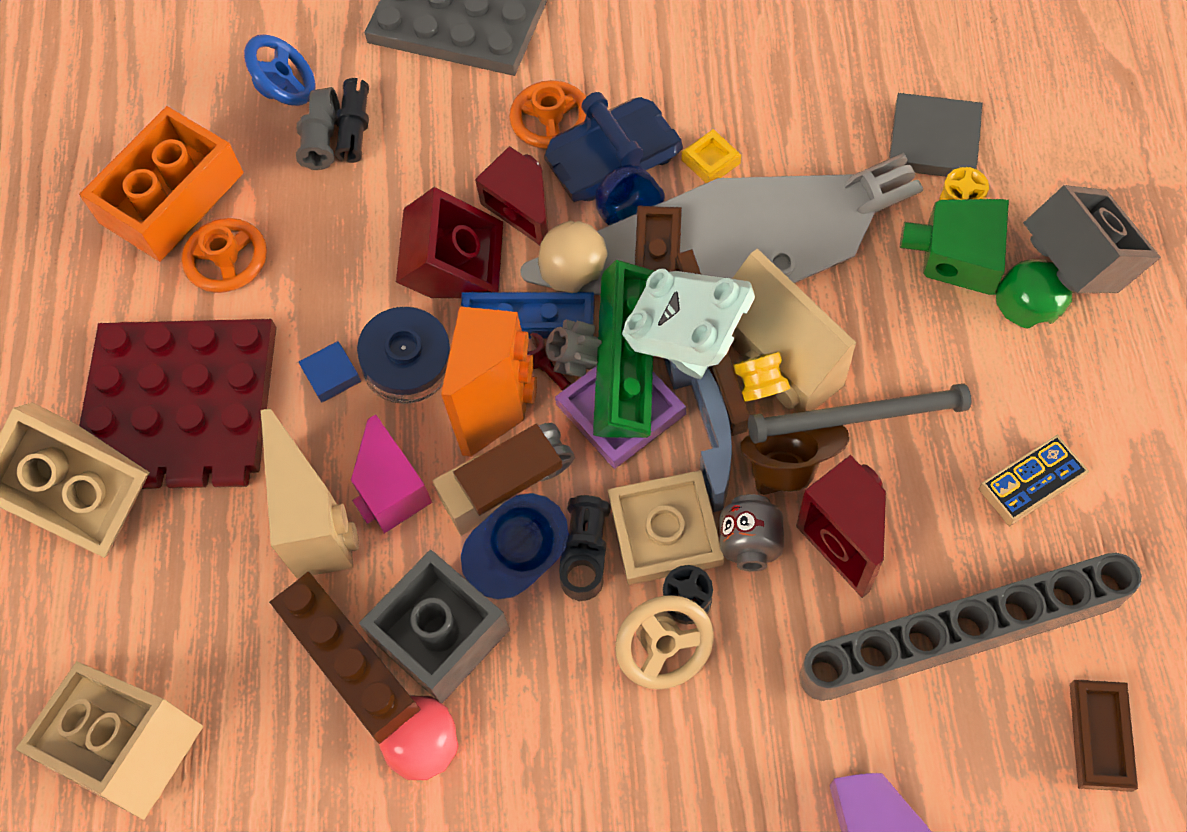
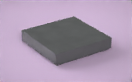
M898 93L895 103L889 159L904 153L908 159L905 165H911L915 173L945 177L951 171L960 167L977 169L983 103Z

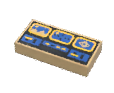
M1056 435L982 482L979 491L1010 527L1084 479L1089 470L1064 441Z

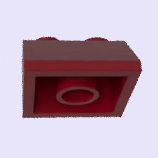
M436 187L431 188L403 209L396 283L430 298H462V292H499L503 221Z
M850 454L805 490L796 527L863 598L870 592L884 561L886 491L878 474L868 465H860Z

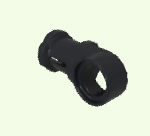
M580 495L570 498L567 505V510L571 513L569 535L563 539L559 574L564 593L577 601H586L596 597L604 583L603 571L606 542L602 537L604 519L609 516L611 506L609 502L599 497ZM588 522V529L585 531L586 523ZM580 565L590 567L596 574L594 581L586 587L572 585L567 577L574 567Z

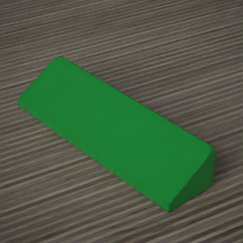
M615 260L603 272L601 277L598 340H601V344L597 349L598 363L596 368L593 435L605 438H648L651 435L653 356L635 352L623 337L622 331L627 318L633 312L646 287V282L654 270L620 260Z

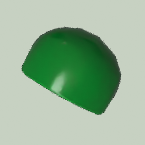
M1046 259L1024 260L1017 263L1005 274L996 290V304L1006 319L1022 328L1028 329L1042 322L1052 324L1065 313L1072 303V291L1066 288L1057 276L1059 269L1053 262H1048Z

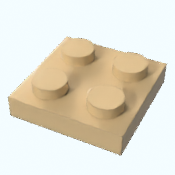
M702 470L608 489V498L628 585L666 578L671 570L679 566L692 565L704 570L724 565V556L720 550V540Z

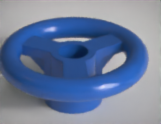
M266 34L256 35L247 42L244 49L245 64L252 77L253 85L260 94L291 106H300L309 102L311 90L316 89L314 74L307 61L293 46L278 37ZM269 47L275 49L274 59L271 62L258 61L257 51L259 48ZM288 58L300 72L304 86L293 75L292 69L288 65Z

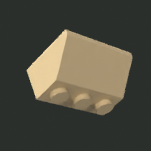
M754 250L732 278L749 281L755 298L747 314H742L731 335L734 337L731 346L742 356L743 361L780 351L782 362L779 365L781 376L788 379L790 389L775 394L776 397L788 409L794 408L797 412L815 410L845 386L856 342L760 250Z

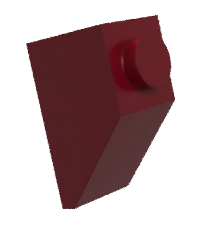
M509 146L475 179L480 204L540 245L548 233L543 170L539 162L531 155H522Z

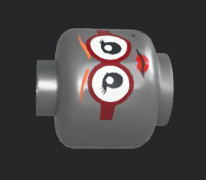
M756 494L741 495L735 497L732 503L721 511L720 550L727 560L737 563V567L740 570H764L767 568L768 562L774 561L782 555L784 548L783 514L777 506L770 503L767 497Z

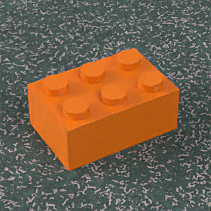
M166 106L79 195L99 224L161 262L244 172L229 142Z

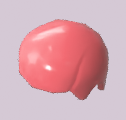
M410 695L421 710L380 743L379 747L391 770L406 780H428L444 772L456 755L458 749L456 727L448 708L432 696Z

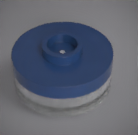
M395 307L377 314L365 325L359 336L357 354L364 380L369 388L385 400L407 404L427 399L443 386L450 354V344L445 328L433 315L414 307Z

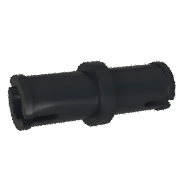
M349 78L343 82L341 109L336 113L335 121L337 127H339L335 156L343 161L345 151H348V163H355L361 160L363 131L368 128L369 117L366 113L369 85L364 80H361L360 90L356 91L358 78Z

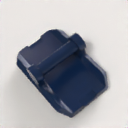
M594 92L588 95L581 105L582 110L586 114L585 121L552 137L544 159L573 202L581 200L592 201L600 193L656 165L667 164L671 161L672 157L676 156L683 149V145L679 135L674 129H671L663 118L662 112L653 101L637 97L608 110V101L600 92Z

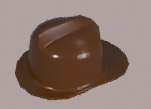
M843 425L768 436L766 441L761 443H753L749 435L741 441L740 448L741 453L751 461L756 489L760 494L766 495L778 491H800L807 488L812 482L821 462L836 456L846 448L849 443V433Z

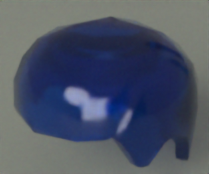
M629 164L617 167L604 177L596 190V209L600 217L609 226L637 214L638 206H656L665 200L663 189L645 169L638 165L632 166Z

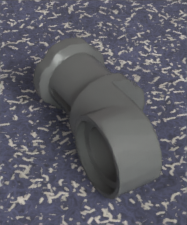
M332 87L311 90L309 114L302 116L297 122L296 129L301 139L300 148L296 151V159L302 167L311 170L326 169L334 162V152L330 148V138L334 134L336 113L340 109V103L336 91Z

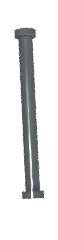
M961 383L952 385L950 390L772 417L764 418L761 413L752 414L748 418V430L753 443L765 442L768 436L952 408L955 412L968 411L971 407V393L968 386Z

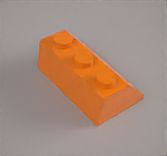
M459 307L441 396L462 456L472 457L524 421L527 404L535 403L537 377L532 376L533 356L527 355L529 335L528 332L521 330L518 312Z

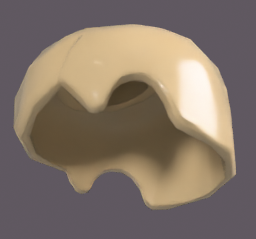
M568 221L552 228L540 244L538 266L542 279L554 290L568 293L579 292L584 285L597 280L601 275V271H603L608 254L604 239L591 225L581 221Z

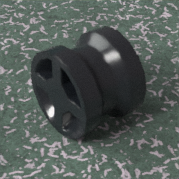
M692 565L679 566L671 570L663 584V596H678L679 594V596L689 600L695 598L697 602H693L698 604L708 614L713 595L712 581L708 574L701 568ZM666 611L678 623L686 625L695 624L689 616L683 613Z

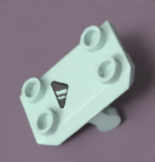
M658 269L648 278L641 297L625 322L622 335L635 352L666 358L685 374L701 379L707 367L718 365L726 355L734 340V337L731 335L742 314H747L755 294L749 281L680 271L668 272L666 269Z

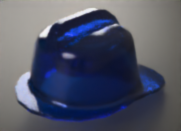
M534 493L516 495L504 502L481 522L464 542L460 559L462 573L466 580L485 597L497 600L515 597L530 587L558 560L566 548L569 536L567 519L560 507L548 497Z

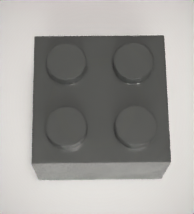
M1063 185L1023 222L1033 235L1030 238L1033 246L1042 255L1049 257L1059 269L1057 276L1061 283L1076 293H1119L1161 258L1106 189Z
M431 549L359 622L368 637L440 703H443L510 631L504 612Z

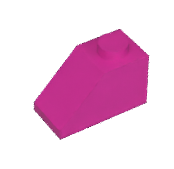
M375 414L367 420L351 481L359 494L352 502L367 524L376 520L385 534L433 502L425 484L378 416Z

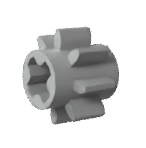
M565 319L563 327H557L550 333L546 343V353L550 360L556 361L554 366L555 372L582 377L586 374V369L590 370L597 366V349L601 344V340H598L596 336H592L595 331L594 325L578 320L574 322Z

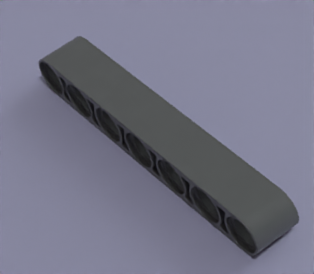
M1117 552L1107 553L813 646L805 656L799 675L800 684L805 693L813 699L820 701L832 700L1113 611L1130 598L1141 585L1142 575L1140 568L1127 555ZM1104 574L1113 578L1117 582L1119 590H1113L1106 586L1102 581L1101 575ZM1053 589H1060L1068 593L1072 598L1073 605L1069 606L1061 603L1054 595ZM1012 603L1021 607L1026 613L1027 620L1021 621L1013 618L1008 613L1005 604ZM967 618L975 622L979 628L980 635L972 636L966 634L959 627L957 619ZM909 634H924L932 642L933 650L923 651L917 649L910 641ZM869 647L879 650L885 657L886 664L883 666L869 665L864 661L860 650ZM820 662L830 664L835 668L838 679L831 682L821 681L814 675L812 665Z

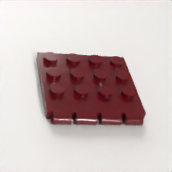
M272 319L98 323L79 426L150 472L142 489L161 488L164 474H166L165 480L168 488H206L209 473H212L213 487H247L250 473L260 471L263 446L261 410L267 409L277 327Z

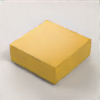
M712 129L684 149L681 160L705 183L723 177L741 164V154Z

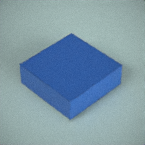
M339 341L299 361L303 372L321 403L361 382L357 371Z

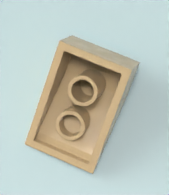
M33 402L14 407L0 433V508L105 558L150 472L77 424Z
M271 408L261 410L271 547L296 578H301L308 571L312 575L353 568L352 551L359 549L355 523L348 522L344 505L336 504L325 484Z
M76 661L15 750L144 820L155 802L160 798L163 789L182 759L191 749L203 726L165 699Z

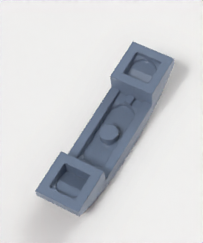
M663 358L673 390L690 385L692 387L712 449L701 451L700 470H702L713 512L721 511L724 508L727 497L732 456L731 429L723 397L708 367L703 377L697 379L685 374L673 362Z

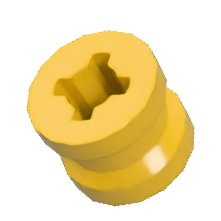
M971 167L954 169L946 177L939 200L986 199L989 191V181L977 169Z
M780 351L734 364L736 374L743 379L744 388L742 395L745 401L764 398L790 389L788 379L781 376L779 365L782 362Z

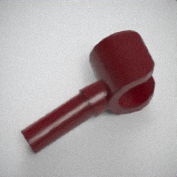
M531 333L530 336L536 349L528 351L527 355L533 356V369L540 368L562 391L565 390L571 383L562 373L554 371V365L547 356L546 346L541 335Z

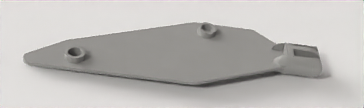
M902 153L857 174L717 178L656 206L682 207L680 253L693 249L701 275L732 279L750 253L758 249L793 283H796L855 257L874 214L921 193L923 187L919 180L912 181L916 174L911 165H905L908 159ZM637 214L597 231L604 239L608 253L599 278L584 285L579 292H594V295H600L602 274L615 260L635 265ZM538 257L523 264L521 267L523 280L528 283L552 288L542 279L538 266Z

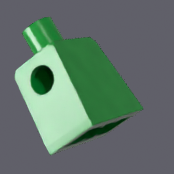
M939 200L934 203L928 225L911 222L903 223L900 248L925 251L923 274L927 278L994 295L1005 272L1009 200Z

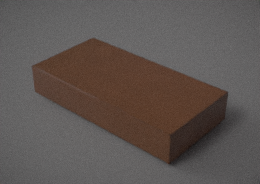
M536 423L453 471V474L475 511L481 516L561 469L563 464L561 458Z
M1073 680L1069 686L1078 789L1126 792L1137 790L1138 783L1128 684L1125 682Z

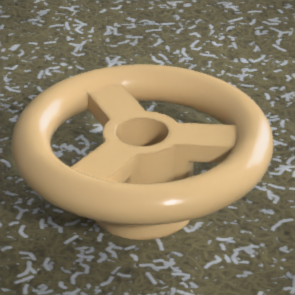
M660 596L642 603L626 617L618 631L615 651L620 669L632 682L648 689H668L685 683L702 669L710 656L714 637L711 621L698 604L681 596ZM665 611H676L689 616L697 628L681 631L671 615ZM635 631L639 641L648 653V657L641 669L636 665L631 655V641ZM697 646L692 657L682 667L669 673L659 674L666 658L676 654L679 649Z

